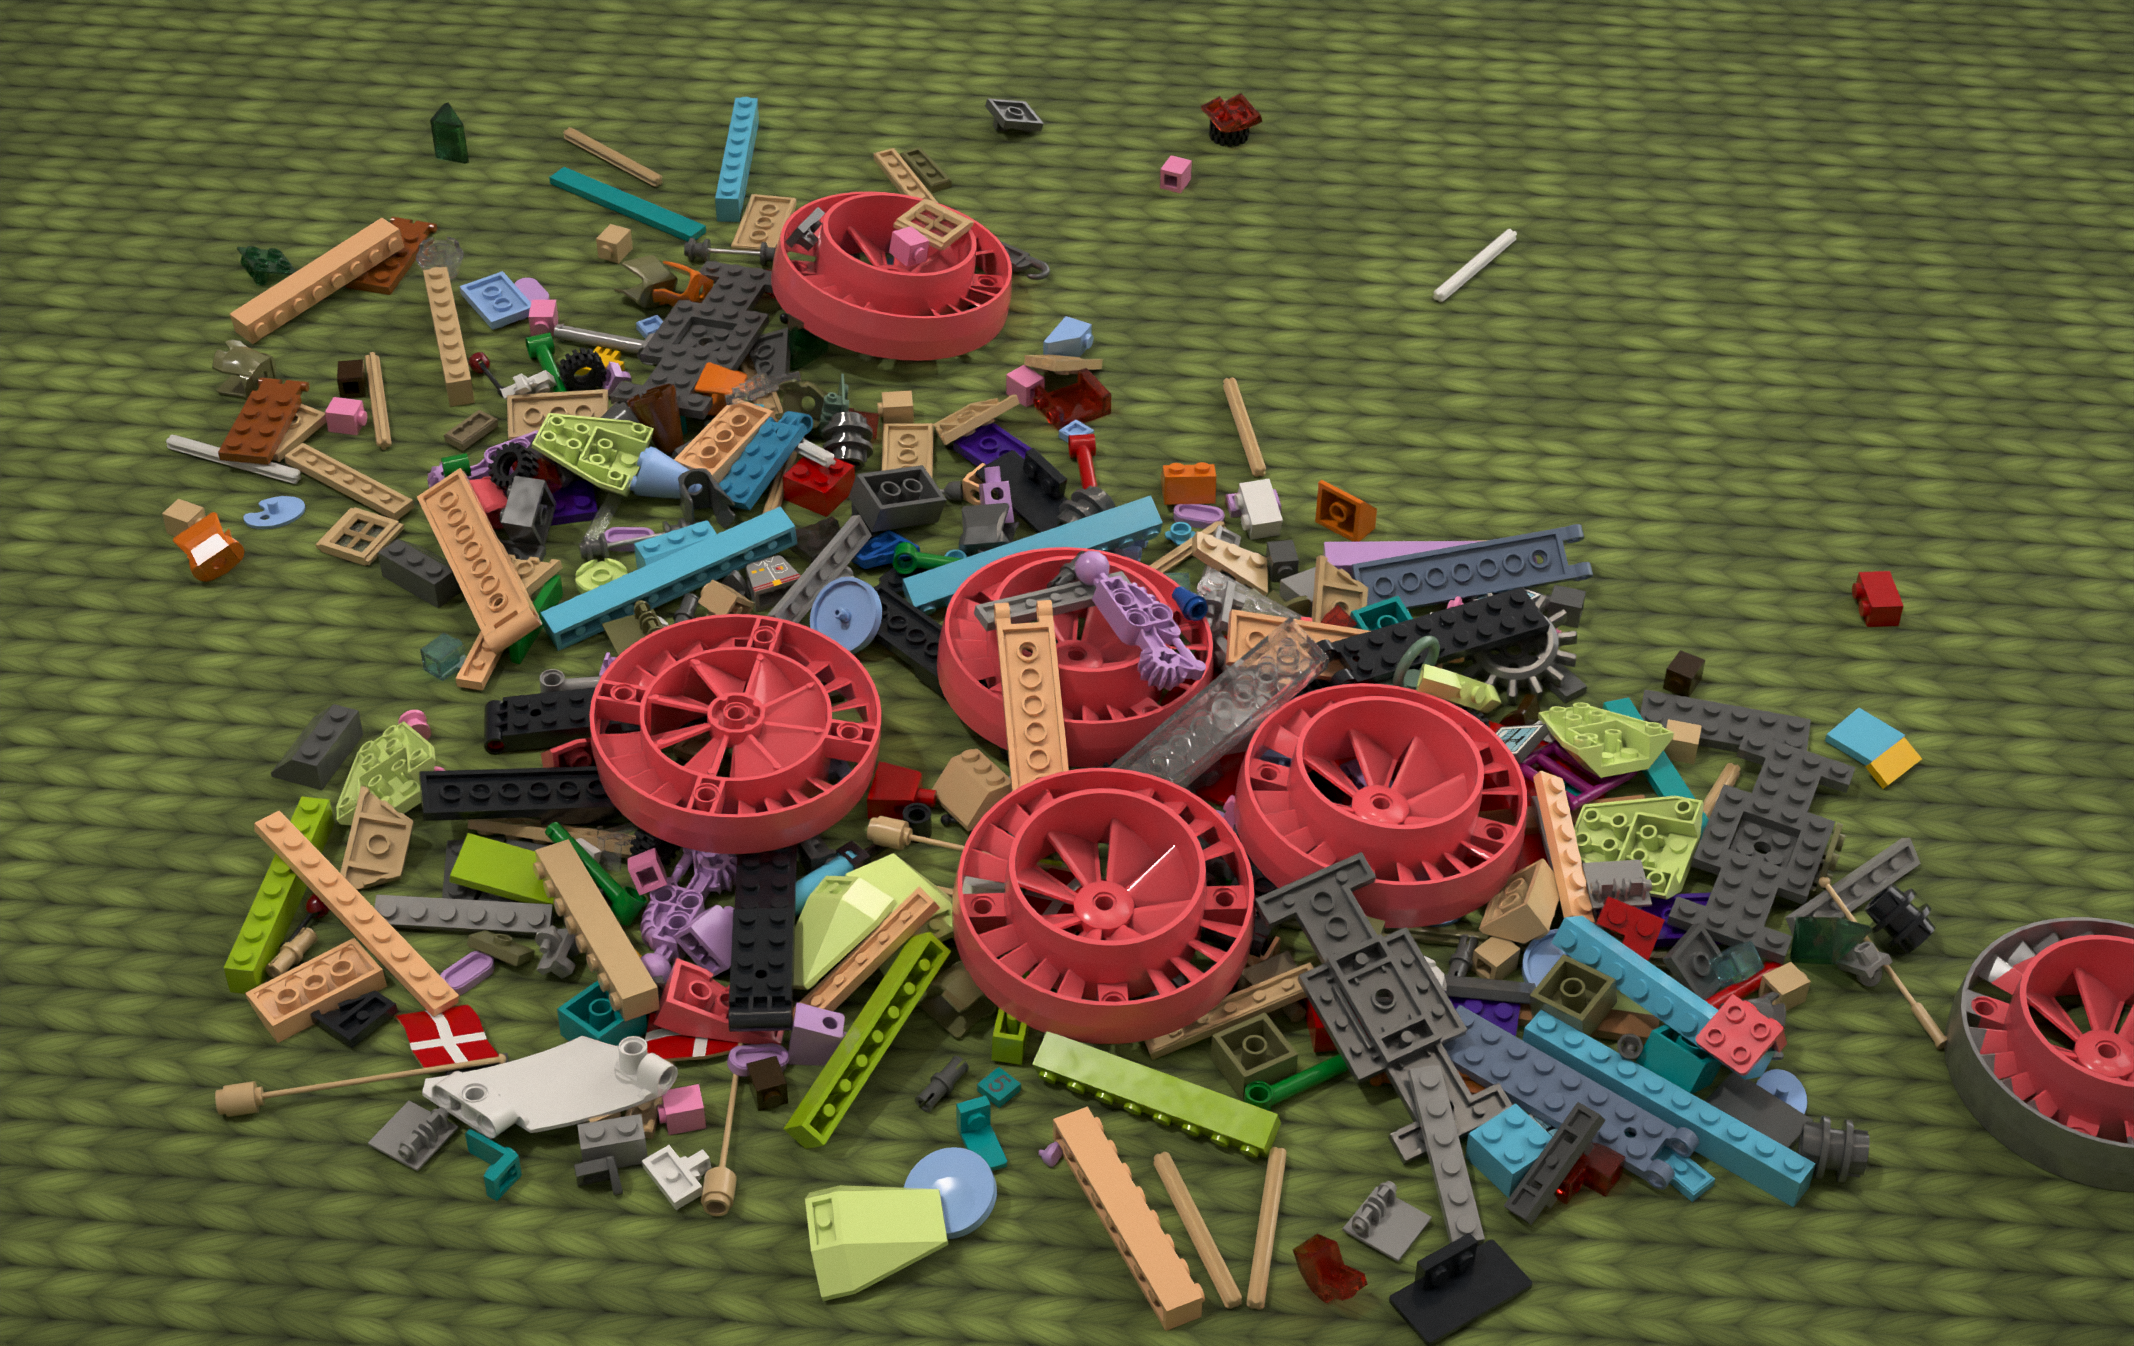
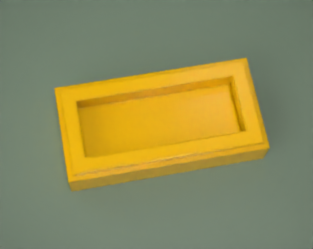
M1903 737L1865 766V768L1881 788L1884 789L1922 760V758L1907 739Z

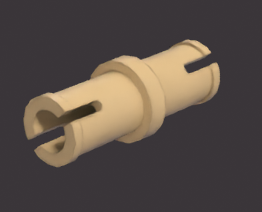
M303 927L300 933L291 942H286L280 948V953L265 966L267 974L274 979L285 973L293 964H298L303 959V954L318 941L316 933L308 927Z

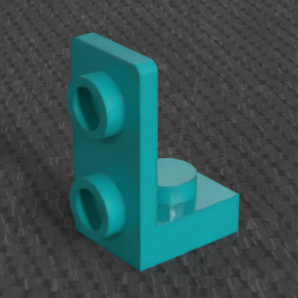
M987 1096L957 1103L956 1126L965 1148L980 1155L987 1162L991 1171L1007 1167V1159L991 1127V1104Z
M469 1129L465 1133L468 1151L491 1164L483 1176L487 1196L498 1201L522 1176L519 1156L513 1149L509 1147L504 1148L485 1135Z

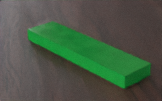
M555 574L550 578L533 602L542 625L509 646L512 663L521 664L544 627L541 612L556 606L561 600L563 590L560 575Z

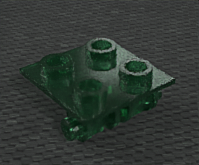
M247 246V248L237 247V250L242 255L241 265L257 285H265L269 274L292 275L296 272L292 264L279 249L269 248L267 250L254 246Z

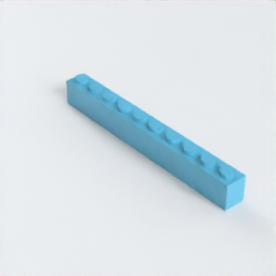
M1150 495L904 578L903 591L907 601L928 616L938 608L944 606L948 608L951 598L968 577L1000 558L1028 550L1053 547L1086 548L1105 552L1118 547L1124 549L1133 545L1135 541L1141 539L1147 541L1157 537L1161 532L1163 522Z
M781 506L765 512L760 516L541 612L544 629L557 650H562L604 631L602 623L634 615V605L639 600L647 602L651 610L705 586L712 580L716 581L725 577L733 570L738 571L745 568L747 564L763 560L798 544L795 525Z
M1540 1010L1524 1028V1042L1675 1128L1685 1127L1690 1129L1699 1138V1145L1694 1150L1695 1152L1779 1200L1794 1207L1809 1188L1816 1163L1636 1062L1624 1058L1620 1053L1543 1010Z

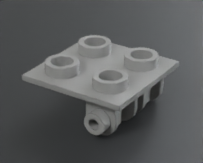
M1641 859L1582 863L1592 910L1602 909L1604 901L1608 896L1633 907L1652 906L1649 891H1652L1651 879H1646Z
M408 1101L368 1142V1145L419 1171L457 1131L458 1126L447 1120L449 1113L445 1108L440 1107L430 1112Z
M1387 1181L1386 1183H1381L1372 1191L1343 1227L1342 1231L1398 1262L1431 1221L1432 1217L1397 1198L1396 1185L1391 1181Z

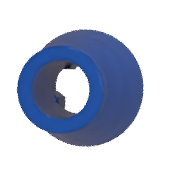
M1183 586L1174 589L1172 598L1176 601L1187 620L1199 621L1205 617L1208 606L1204 597L1187 590Z

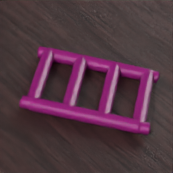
M1557 740L1535 750L1522 763H1518L1523 776L1533 783V776L1538 772L1530 766L1537 763L1582 792L1580 795L1574 796L1565 790L1570 811H1574L1584 804L1593 801L1632 779L1638 773V771L1601 778L1584 769ZM1552 754L1557 755L1599 782V784L1593 787L1548 758V756Z

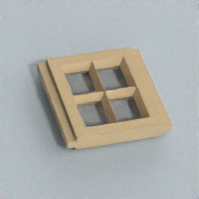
M923 199L897 218L893 227L900 230L912 226L930 240V246L941 251L967 233L973 226L974 221L929 199Z
M354 507L350 508L315 545L323 553L364 566H370L379 556L378 552L387 547L404 529V524L399 523L397 520Z

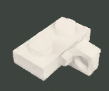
M546 370L529 378L521 373L513 377L515 384L501 389L504 399L507 400V395L547 393L551 387L557 384L554 376Z
M670 1145L642 1160L644 1170L675 1210L702 1195L703 1188L698 1181L702 1175L712 1168L710 1158L703 1149L689 1158L686 1156L679 1158Z

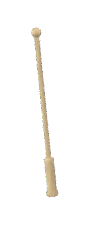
M1821 877L1818 881L1819 885L1828 891L1864 942H1872L1831 887L1830 879L1828 877ZM1882 965L1910 1003L1912 1013L1934 1041L1935 1047L1938 1050L1944 1048L1947 1036L1942 1033L1923 1005L1914 1000L1889 965Z

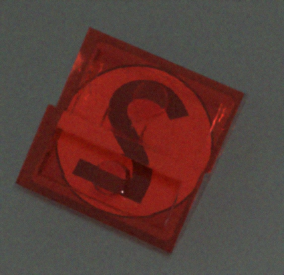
M1242 93L1226 101L1219 96L1201 106V110L1221 132L1239 131L1263 122L1260 113Z

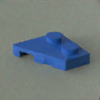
M888 530L867 541L851 561L864 569L893 563L894 549L902 542L913 544L917 552H920V547ZM901 555L899 559L903 561L911 559L909 555Z

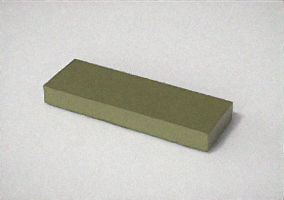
M921 147L900 153L902 159L931 193L952 187V180Z

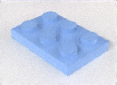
M503 271L460 286L461 295L492 330L502 328L518 320H524L529 316L531 302Z

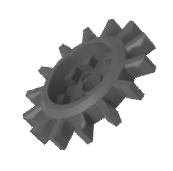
M1493 593L1487 594V597L1493 596ZM1542 594L1535 601V605L1541 613H1543L1546 607V596ZM1564 609L1549 618L1544 616L1550 624L1548 632L1465 656L1464 661L1472 660L1473 665L1463 670L1462 675L1472 679L1481 675L1486 679V684L1494 687L1498 685L1508 688L1507 699L1509 705H1515L1518 697L1517 688L1529 687L1531 694L1536 695L1537 700L1540 701L1543 694L1542 686L1539 683L1541 680L1547 678L1560 688L1564 685L1565 676L1554 668L1556 663L1575 667L1577 654L1560 651L1558 647L1577 644V632H1556V628L1566 622L1567 612ZM1511 646H1517L1522 651L1517 655H1511L1507 652V649ZM1496 650V651H1498L1499 653L1496 654V655H1493V654L1491 653V651ZM1530 652L1538 653L1536 656L1529 655Z

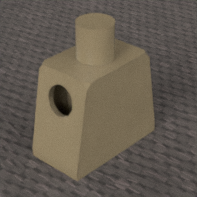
M1287 950L1244 969L1238 979L1237 991L1297 968L1289 951ZM1303 999L1266 1014L1271 1020L1286 1014L1291 1022L1295 1023L1304 1018L1306 1010L1303 1007Z

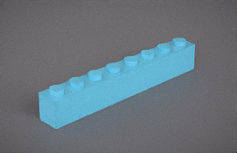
M735 98L715 196L717 221L740 222L759 124L758 98Z
M1584 916L1565 917L1552 941L1553 945L1573 959L1616 979L1617 990L1695 1045H1697L1696 1036L1718 1012V1009ZM1770 1047L1747 1075L1739 1076L1745 1080L1762 1077L1776 1050Z

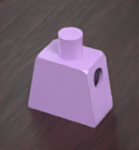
M1000 466L984 468L986 483L979 484L980 505L1008 503L1010 507L1005 523L1014 522L1009 481L1001 482ZM992 489H996L999 492L996 500L991 497Z
M716 904L700 913L673 935L676 942L698 966L713 973V977L731 966L733 909H735L731 906L722 908Z
M797 1003L789 1042L788 1064L825 1066L847 1034V1032L843 1031L844 1015Z

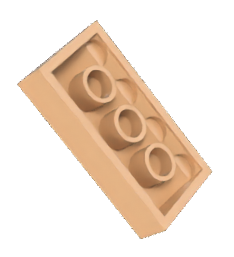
M734 397L674 460L689 470L705 468L720 483L767 419L772 417L777 422L775 413L770 409Z
M352 938L245 994L266 1029L276 1042L279 1043L314 1025L310 1015L312 1012L320 1010L322 1015L339 1009L338 1003L349 999H357L361 995L375 990L378 992L387 987L383 969L355 938Z

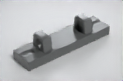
M1577 1102L1506 1201L1504 1207L1530 1225L1533 1224L1545 1206L1551 1209L1557 1200L1553 1194L1582 1153L1585 1156L1591 1153L1595 1147L1591 1141L1606 1120L1599 1113Z

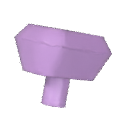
M1058 1142L1049 1144L1045 1150H1039V1156H1042V1160L1046 1165L1053 1167L1062 1156V1149Z

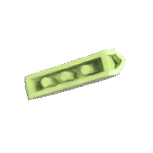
M1427 664L1422 665L1416 687L1418 692L1436 696L1471 710L1473 708L1485 714H1488L1502 704L1495 687L1448 670Z

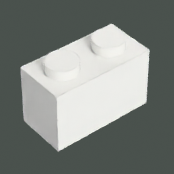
M1270 479L1239 483L1238 494H1235L1234 501L1236 509L1241 510L1242 528L1244 531L1247 530L1250 540L1280 535L1283 519Z

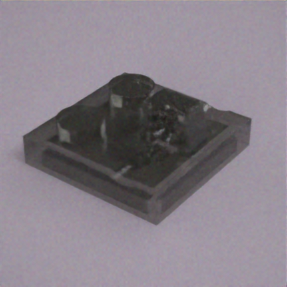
M831 516L816 524L796 529L798 544L788 549L811 564L840 531L838 520Z

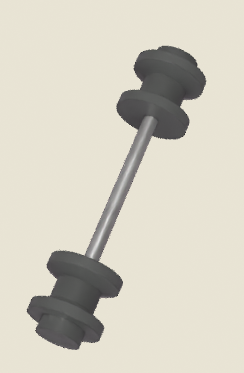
M690 238L689 242H685L684 255L688 256L689 261H694L695 257H702L704 262L709 261L711 253L760 256L761 266H765L767 261L773 262L776 246L768 247L766 242L761 243L760 251L711 248L710 239H705L703 243H696L695 238Z
M680 518L678 524L671 526L667 521L662 522V533L607 543L604 533L599 534L598 540L590 541L586 536L583 537V543H579L580 555L582 559L586 558L587 562L593 560L594 556L602 555L603 558H609L608 548L637 543L690 526L691 524L690 522H685L684 518Z

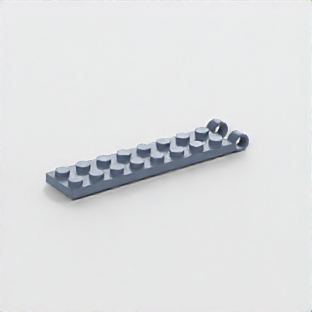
M1580 524L1356 563L1351 566L1354 580H1358L1368 587L1367 606L1399 596L1407 610L1448 603L1450 600L1454 601L1456 596L1464 600L1484 596L1489 593L1506 592L1520 587L1532 588L1566 581H1583L1593 577L1590 562L1568 565L1563 543L1571 544L1584 539L1582 525ZM1534 556H1541L1543 563H1535L1533 560Z
M1461 1005L1457 1007L1456 1011L1467 1028L1466 1035L1444 1044L1443 1047L1459 1072L1466 1074L1470 1079L1486 1088L1500 1083L1511 1103H1516L1520 1108L1556 1129H1559L1577 1102L1599 1113L1606 1121L1591 1141L1595 1146L1593 1150L1646 1180L1651 1186L1663 1190L1675 1176V1172L1669 1164L1662 1160H1654L1665 1145L1683 1157H1689L1699 1145V1138L1690 1129L1685 1127L1675 1128ZM1632 1132L1636 1134V1136L1633 1138H1629L1624 1133Z

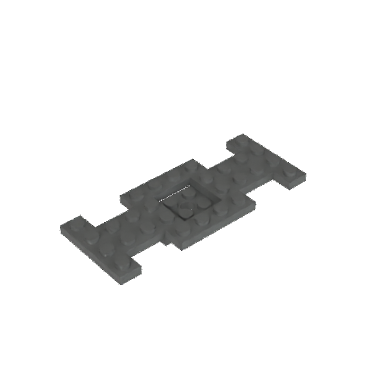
M706 261L699 272L712 279L714 286L702 303L678 300L640 353L641 362L658 365L644 385L620 381L610 395L611 404L620 400L621 403L624 402L627 405L626 401L637 394L641 398V395L647 393L646 390L670 383L671 385L674 384L676 388L680 416L704 420L713 407V398L696 394L695 386L706 363L709 362L737 371L769 323L768 314L752 310L765 292L773 293L771 285L772 271L743 267L737 264L730 265L717 261Z
M1746 731L1736 757L1763 765L1753 791L1749 793L1738 788L1723 785L1691 863L1692 867L1718 875L1706 906L1677 896L1667 924L1688 931L1693 924L1702 923L1714 941L1783 964L1793 936L1764 927L1776 896L1803 905L1806 903L1835 821L1809 813L1810 805L1818 784L1847 793L1856 767ZM1756 849L1763 850L1766 854L1758 853Z
M1362 852L1262 895L1256 898L1254 903L1268 929L1294 917L1296 918L1322 965L1300 974L1298 982L1358 1085L1385 1072L1414 1123L1390 1133L1388 1137L1401 1162L1405 1165L1427 1155L1408 1078L1409 1069L1441 1066L1459 1139L1469 1135L1470 1132L1511 1107L1512 1103L1500 1083L1472 1095L1443 1047L1444 1044L1466 1035L1467 1028L1407 927L1385 937L1382 934L1377 935L1352 893L1375 882L1376 875ZM1378 994H1386L1391 998L1392 1004L1382 1006L1376 1001L1375 997Z

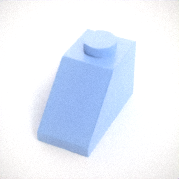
M1065 316L1043 342V355L1080 357L1086 349L1092 346L1094 339L1092 324Z

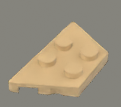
M1050 354L1025 355L1024 365L1033 367V370L1037 372L1055 371V374L1069 375L1081 374L1082 370L1102 369L1103 359H1081L1080 357Z
M1016 394L1010 395L1001 402L998 401V398L971 403L933 425L944 445H947L961 436L965 437L975 433V428L993 423L995 417L1020 403Z
M1320 555L1316 557L1312 622L1347 627L1351 611L1367 606L1368 587L1360 581L1352 579L1349 573L1342 568L1337 569L1327 561V557Z
M365 786L360 788L340 872L357 891L402 878L414 826L413 820L403 813H398L392 805L385 800L382 801Z

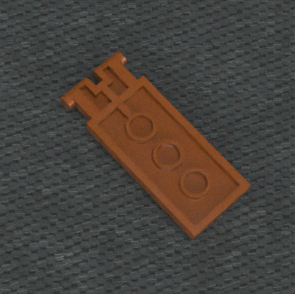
M391 217L390 223L400 230L404 248L346 284V288L391 295L428 244V235L431 232L435 233L437 231V224L416 221L413 224L411 219Z
M260 377L258 379V390H252L219 449V459L222 461L269 465L302 404L301 394L309 391V382L286 380L283 384L281 379Z

